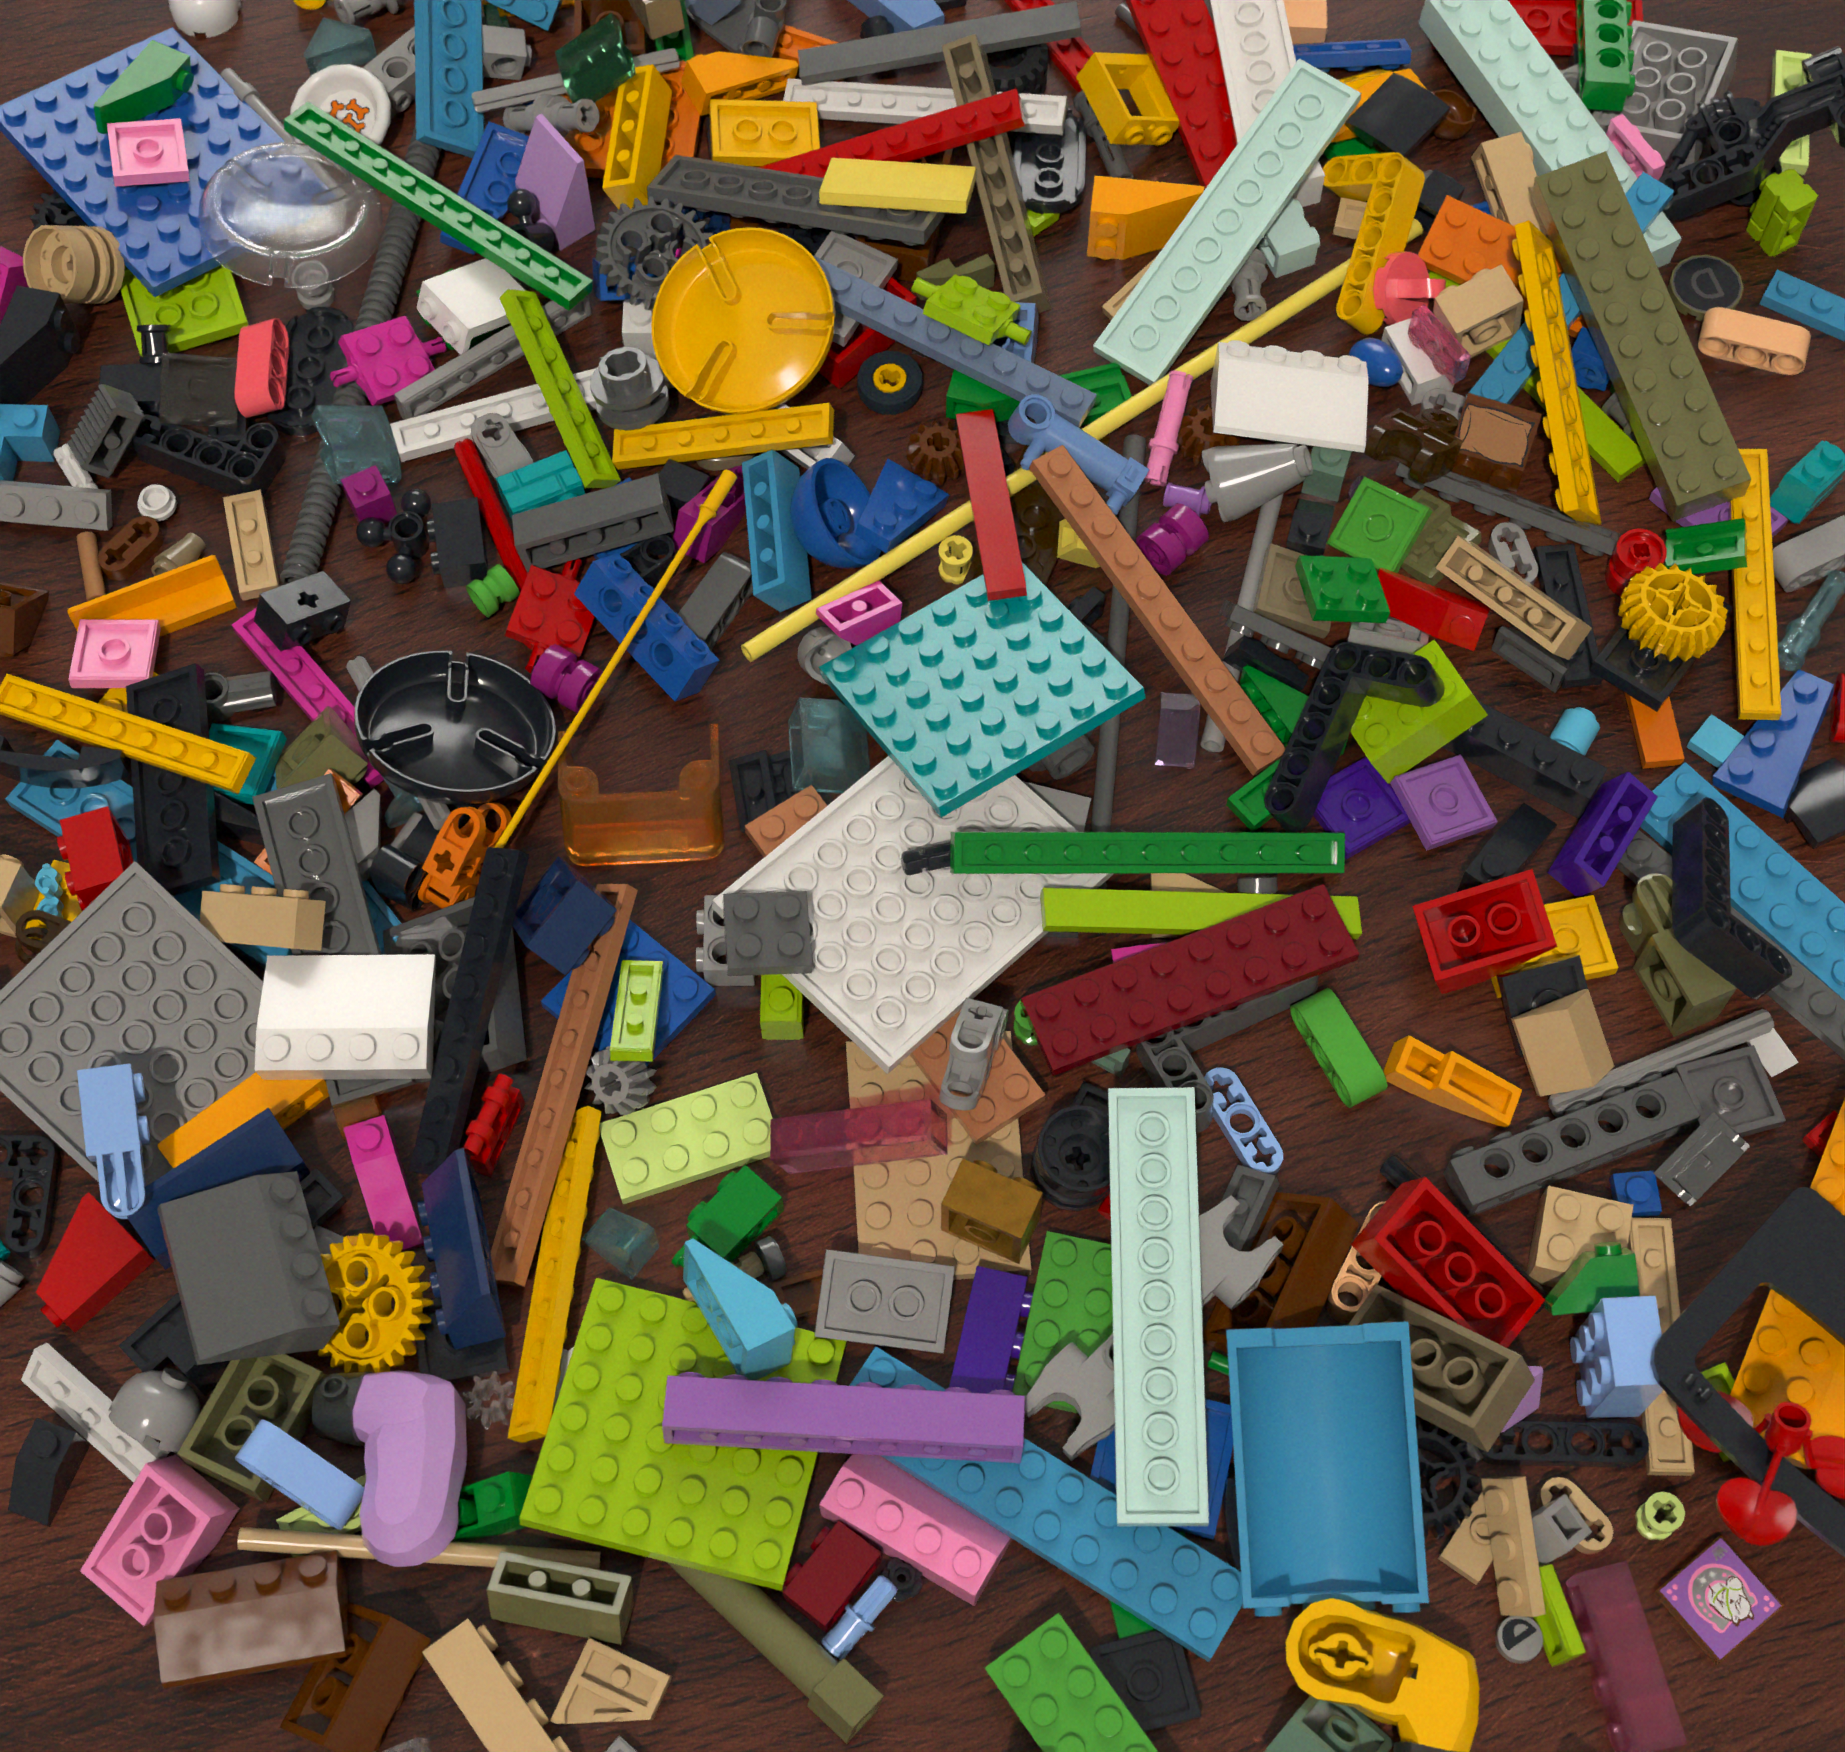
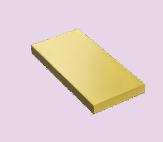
M831 158L819 190V204L965 214L976 180V167Z

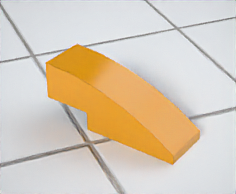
M1410 1035L1394 1042L1383 1070L1387 1082L1413 1095L1454 1112L1502 1127L1510 1125L1522 1089L1461 1055L1453 1051L1443 1054Z

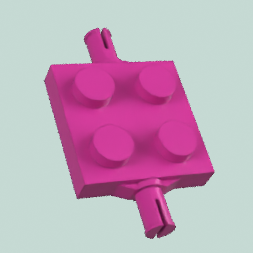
M402 316L342 335L338 344L347 358L348 367L330 372L331 382L334 381L333 385L335 387L355 381L364 390L374 407L395 400V393L434 371L435 369L429 357L444 353L446 351L445 342L442 343L443 339L441 337L424 343L421 342L407 317Z

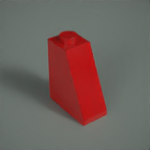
M89 1192L82 1197L36 1291L46 1303L40 1311L57 1328L65 1323L74 1333L154 1262L145 1249Z

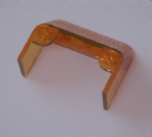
M710 724L711 760H696L688 763L680 772L679 790L599 794V782L596 774L587 767L573 766V757L568 743L558 759V790L564 847L570 861L579 866L710 860L718 856L725 845L723 757L718 724ZM566 731L558 732V744Z

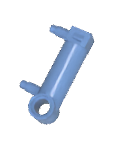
M1039 394L1026 396L1009 418L1008 431L1011 437L1018 443L1029 445L1020 463L1024 470H1030L1029 467L1032 461L1039 458L1043 451L1048 453L1064 445L1086 477L1107 491L1106 495L1109 496L1106 504L1115 516L1122 505L1125 507L1135 495L1150 470L1131 457L1126 459L1055 413L1052 403L1046 397ZM1026 416L1033 418L1036 423L1029 421Z

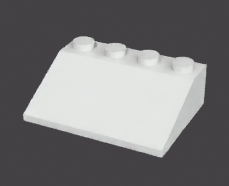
M1237 340L1228 343L1218 342L1211 378L1213 433L1364 453L1366 447L1369 380L1366 362L1348 355L1335 358L1327 357L1311 350L1298 353L1290 352L1274 345L1260 348L1249 346L1247 343Z
M435 954L267 956L256 1027L255 1072L263 1080L431 1079L434 1046Z

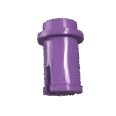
M1170 482L1167 484L1163 500L1164 507H1173L1178 503L1191 508L1199 517L1201 514H1209L1212 504L1208 500L1204 486L1199 490L1175 485Z

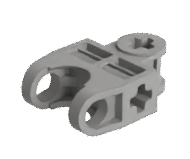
M966 998L951 1035L949 1045L950 1057L939 1095L941 1103L956 1110H972L976 1108L989 1077L992 1059L996 1050L998 1051L1009 1010ZM950 1091H957L960 1093L968 1094L969 1096H955L952 1093H950Z

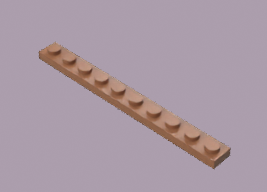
M1064 445L1033 460L1029 467L1030 471L1253 776L1281 758L1286 749Z
M597 884L596 887L617 909L613 914L615 920L603 936L597 935L587 947L589 954L584 962L577 969H572L491 1249L496 1284L523 1287L526 1285L638 891L628 884Z

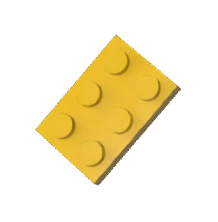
M710 99L709 115L712 161L760 167L820 148L817 102Z
M1594 895L1545 904L1544 906L1557 947L1501 974L1571 954L1580 955L1586 980L1614 975L1618 970V965ZM1496 975L1491 979L1497 998H1500L1502 996Z

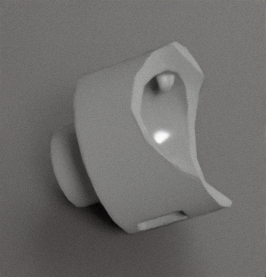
M818 627L803 637L798 646L797 657L800 666L809 676L823 684H827L821 676L819 667L852 649L850 642L838 637L829 627Z

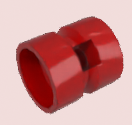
M1637 528L1628 530L1621 535L1605 570V580L1608 587L1621 597L1625 587H1627L1631 578L1636 573L1640 574L1647 566L1655 570L1660 563L1663 564L1667 553L1664 541L1656 533L1647 529Z

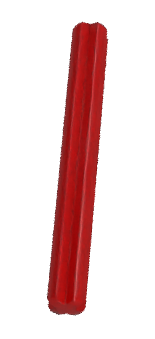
M469 438L457 441L454 445L455 454L474 497L478 498L482 516L506 571L516 583L519 592H521L528 572L515 548L512 529L473 441Z

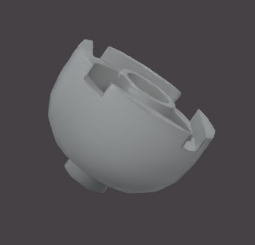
M165 1368L163 1372L152 1370L135 1374L123 1384L108 1410L111 1411L109 1419L119 1430L141 1443L149 1436L160 1440L157 1449L178 1452L201 1413V1403L195 1390L187 1384L189 1379L186 1375L171 1368Z

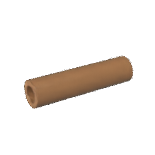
M82 532L77 535L76 539L86 599L90 601L106 595L102 569L98 562L99 551L96 535L93 532Z

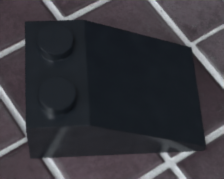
M17 285L0 324V404L26 405L68 367L73 353L75 354L79 350L80 334L76 330L70 317V312L67 310L60 293Z

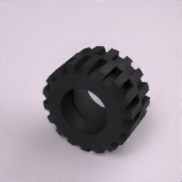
M1046 43L986 53L996 92H1006L1017 88L1018 93L1044 94L1047 84L1048 48ZM995 66H1010L1011 68H997Z

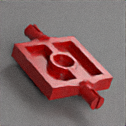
M579 558L576 559L572 570L570 567L573 560L565 562L561 574L552 573L533 565L530 566L504 635L522 642L532 650L525 667L529 673L532 672L535 661H538L544 651L554 644L577 655L578 661L580 659L595 616L574 595L580 584L579 581L575 580L582 565V561Z

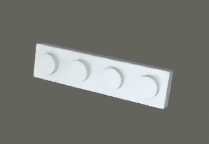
M48 1343L34 1349L21 1381L131 1481L135 1482L146 1463L168 1456V1451L157 1449L159 1443L154 1438L147 1436L144 1442L141 1443L119 1430L109 1419L111 1411L108 1410L113 1401Z

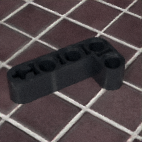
M144 414L145 417L131 440L137 456L143 462L231 496L261 490L262 495H264L286 459L285 450L278 431L271 424L264 422L250 426L237 447H234L158 417Z
M446 804V805H447V807L449 808L450 812H452L453 810H455V809H457V808L467 807V806H469V807H474V808L478 809V808H479L481 805H483V804H476V805H449V804ZM426 812L400 849L390 844L383 846L373 859L370 868V875L377 892L413 912L417 911L424 904V902L419 900L418 892L428 872L424 871L422 867L440 831L434 829ZM463 814L458 821L459 829L470 820L471 817L469 815Z

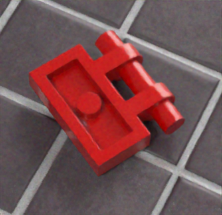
M498 1074L493 1086L487 1087L482 1097L485 1103L477 1119L471 1120L466 1130L468 1138L463 1146L465 1153L470 1156L469 1159L475 1172L488 1177L492 1176L525 1106L520 1089L512 1087L513 1079L504 1074Z

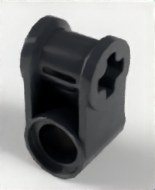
M662 534L642 540L624 553H620V555L631 564L632 568L648 585L655 589L674 559L676 550L672 539L668 535ZM658 555H666L664 558L659 560L653 559ZM679 566L677 567V569L675 570L674 574L670 579H672L677 574Z

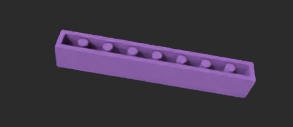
M684 1372L678 1376L667 1375L662 1429L664 1443L1021 1463L1025 1396L1015 1395L1008 1390H993L988 1394L970 1393L968 1389L961 1387H951L944 1391L926 1390L919 1385H904L900 1389L882 1388L879 1384L872 1382H862L856 1386L837 1385V1383L830 1380H815L809 1384L793 1383L792 1380L784 1377H773L767 1381H756L735 1374L726 1375L721 1379L705 1378L703 1375L695 1372Z

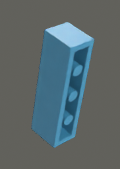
M772 449L743 462L742 471L753 595L779 612H782L812 598L807 551L799 543L790 519L791 498L795 486L800 479L799 467Z

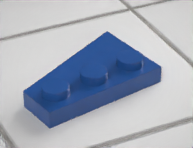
M887 458L858 522L855 535L887 553L946 506L949 494L936 487L932 482L922 479Z

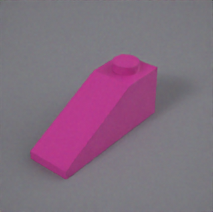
M385 1115L344 1127L352 1162L375 1234L388 1235L389 1241H402V1252L424 1246L423 1236L395 1136Z

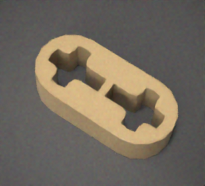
M1556 1477L1545 1482L1537 1493L1536 1502L1538 1509L1548 1504L1553 1496L1548 1490L1555 1494L1562 1490L1566 1493L1588 1527L1594 1523L1600 1529L1597 1533V1537L1601 1541L1600 1543L1594 1538L1588 1542L1583 1539L1574 1548L1588 1555L1597 1554L1604 1550L1613 1537L1612 1524L1607 1516L1570 1480Z

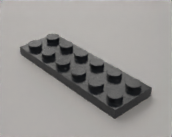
M194 663L126 686L127 710L129 714L209 739L204 669L198 664ZM131 758L137 863L172 896L221 882L213 785Z

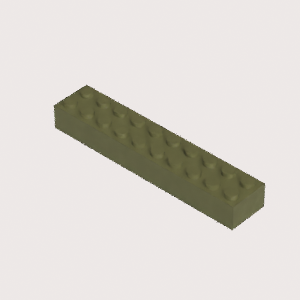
M1607 152L1596 154L1535 177L1532 193L1533 202L1549 239L1553 243V248L1672 522L1726 503L1734 498L1745 496L1751 481L1749 472Z

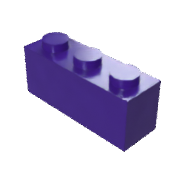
M1626 772L1601 784L1547 873L1577 898L1604 887L1658 796L1630 772Z
M980 1266L976 1267L949 1388L961 1387L968 1389L970 1393L988 1394L993 1390L1013 1391L1016 1375L1009 1374L1008 1370L1011 1357L1020 1358L1025 1333L1017 1332L1020 1316L1029 1317L1034 1293L1026 1291V1276Z

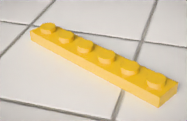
M830 403L765 410L749 414H733L651 424L641 429H614L612 463L617 469L666 464L668 459L676 462L761 453L772 449L777 451L833 444L834 409Z

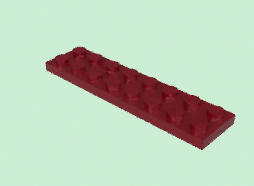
M1322 884L1022 997L1021 1007L1051 1074L1055 1076L1354 962L1358 959L1359 952L1325 885Z

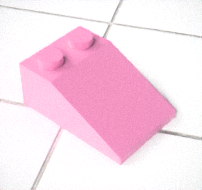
M177 1455L146 1463L80 1572L139 1623L146 1626L153 1620L156 1581L191 1575L218 1544L239 1507Z

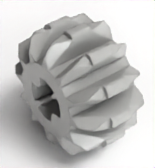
M610 1046L606 1047V1050L594 1054L591 1058L593 1064L588 1066L586 1074L592 1079V1082H589L584 1088L591 1091L594 1090L596 1096L592 1104L599 1105L604 1103L606 1114L619 1112L620 1115H628L634 1112L636 1108L644 1107L650 1101L648 1095L653 1093L657 1086L649 1080V1077L653 1076L657 1070L647 1069L646 1061H611Z

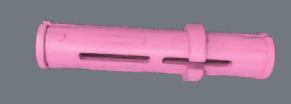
M1170 371L1154 438H1151L1148 448L1151 451L1147 468L1150 470L1143 481L1146 483L1150 481L1152 485H1167L1173 455H1176L1179 445L1176 442L1189 389L1193 381V376L1190 374L1186 376L1185 372Z

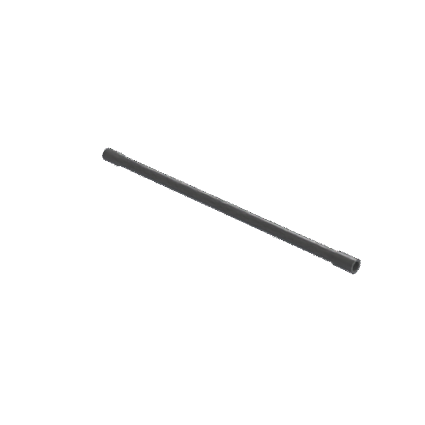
M1140 435L1126 436L1124 438L1122 456L1126 459L1131 457L1144 465L1146 439ZM1140 487L1126 506L1122 505L1119 510V522L1135 543ZM1113 585L1107 650L1125 668L1130 607ZM1121 713L1100 725L1090 832H1110ZM1106 881L1097 889H1107Z

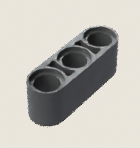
M728 552L722 553L678 613L683 622L699 639L707 644L710 650L714 648L753 593L751 564Z

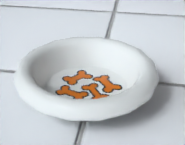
M352 64L331 65L314 73L299 88L291 106V114L309 101L378 146L383 142L390 125L391 102L384 84L369 70ZM294 137L297 146L311 159L330 167L339 166Z

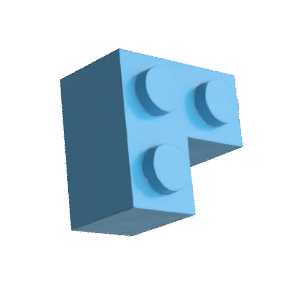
M0 404V480L14 481L17 461L55 462L53 452L58 446L60 429L48 405Z

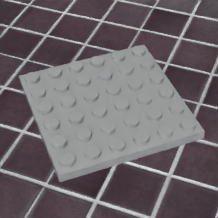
M134 861L0 990V1091L99 1182L97 1161L91 1162L86 1157L77 1070L131 1063L134 1074L142 1073L146 1102L138 1103L139 1116L147 1117L151 1144L142 1145L147 1186L173 1169L158 1149V1143L255 1073L256 1027L263 981Z

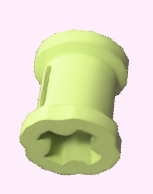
M1658 1492L1653 1494L1635 1513L1637 1530L1648 1540L1666 1539L1684 1521L1685 1510L1683 1504L1671 1493ZM1658 1510H1661L1666 1515L1661 1523H1658L1653 1518Z

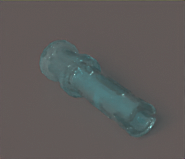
M1838 570L1830 571L1827 575L1828 577L1812 598L1801 617L1790 621L1785 629V637L1778 643L1779 667L1788 671H1798V669L1802 668L1805 663L1804 656L1810 648L1816 647L1820 641L1821 627L1845 593L1844 572Z

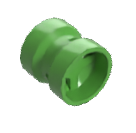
M496 564L487 571V576L483 581L475 579L466 586L467 593L473 603L488 618L499 610L500 603L505 601L511 602L520 595L519 589L512 577L499 564Z

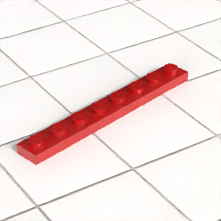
M1016 88L757 168L824 178L831 158L893 162L912 161L1024 127L1025 120L1021 97Z

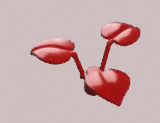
M1716 1390L1753 1428V1418L1749 1409L1738 1399ZM1783 1402L1778 1404L1773 1414L1766 1413L1763 1421L1754 1427L1759 1434L1766 1430L1765 1441L1768 1448L1774 1453L1762 1486L1748 1478H1734L1726 1481L1720 1487L1717 1494L1716 1507L1721 1519L1738 1538L1744 1539L1747 1543L1754 1545L1775 1544L1786 1538L1792 1531L1797 1518L1794 1501L1788 1495L1770 1490L1782 1457L1797 1453L1802 1446L1805 1465L1810 1469H1816L1815 1477L1817 1483L1828 1493L1845 1499V1438L1820 1436L1811 1440L1813 1431L1809 1429L1812 1422L1811 1416L1804 1407L1797 1403ZM1676 1404L1678 1422L1685 1436L1702 1449L1710 1452H1722Z

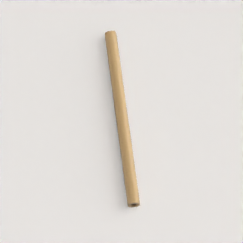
M240 1527L238 1534V1550L306 1555L337 1550L339 1557L376 1559L364 1546L362 1535ZM451 1541L440 1555L424 1562L495 1567L500 1551L599 1570L601 1552Z

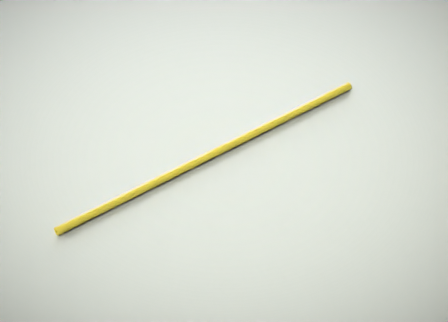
M1417 219L1413 220L1407 243L1423 233L1422 225ZM1350 259L1219 342L1228 343L1237 340L1248 345L1343 285ZM1218 342L1173 371L1185 372L1186 376L1190 374L1193 376V380L1214 367ZM1169 374L1085 426L1082 430L1095 439L1100 440L1164 399ZM1021 467L1006 477L1009 497L1037 480L1030 470H1024ZM970 500L742 644L741 650L750 662H753L820 619L816 615V608L883 579L972 522L973 514Z

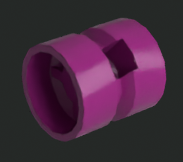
M1177 503L1159 518L1158 523H1153L1136 538V545L1156 572L1162 575H1169L1186 560V555H1192L1208 541L1209 535L1200 517L1191 508Z
M554 644L546 649L537 661L531 675L530 684L551 699L558 697V702L561 705L578 713L603 673V670L585 660L578 661L577 655Z

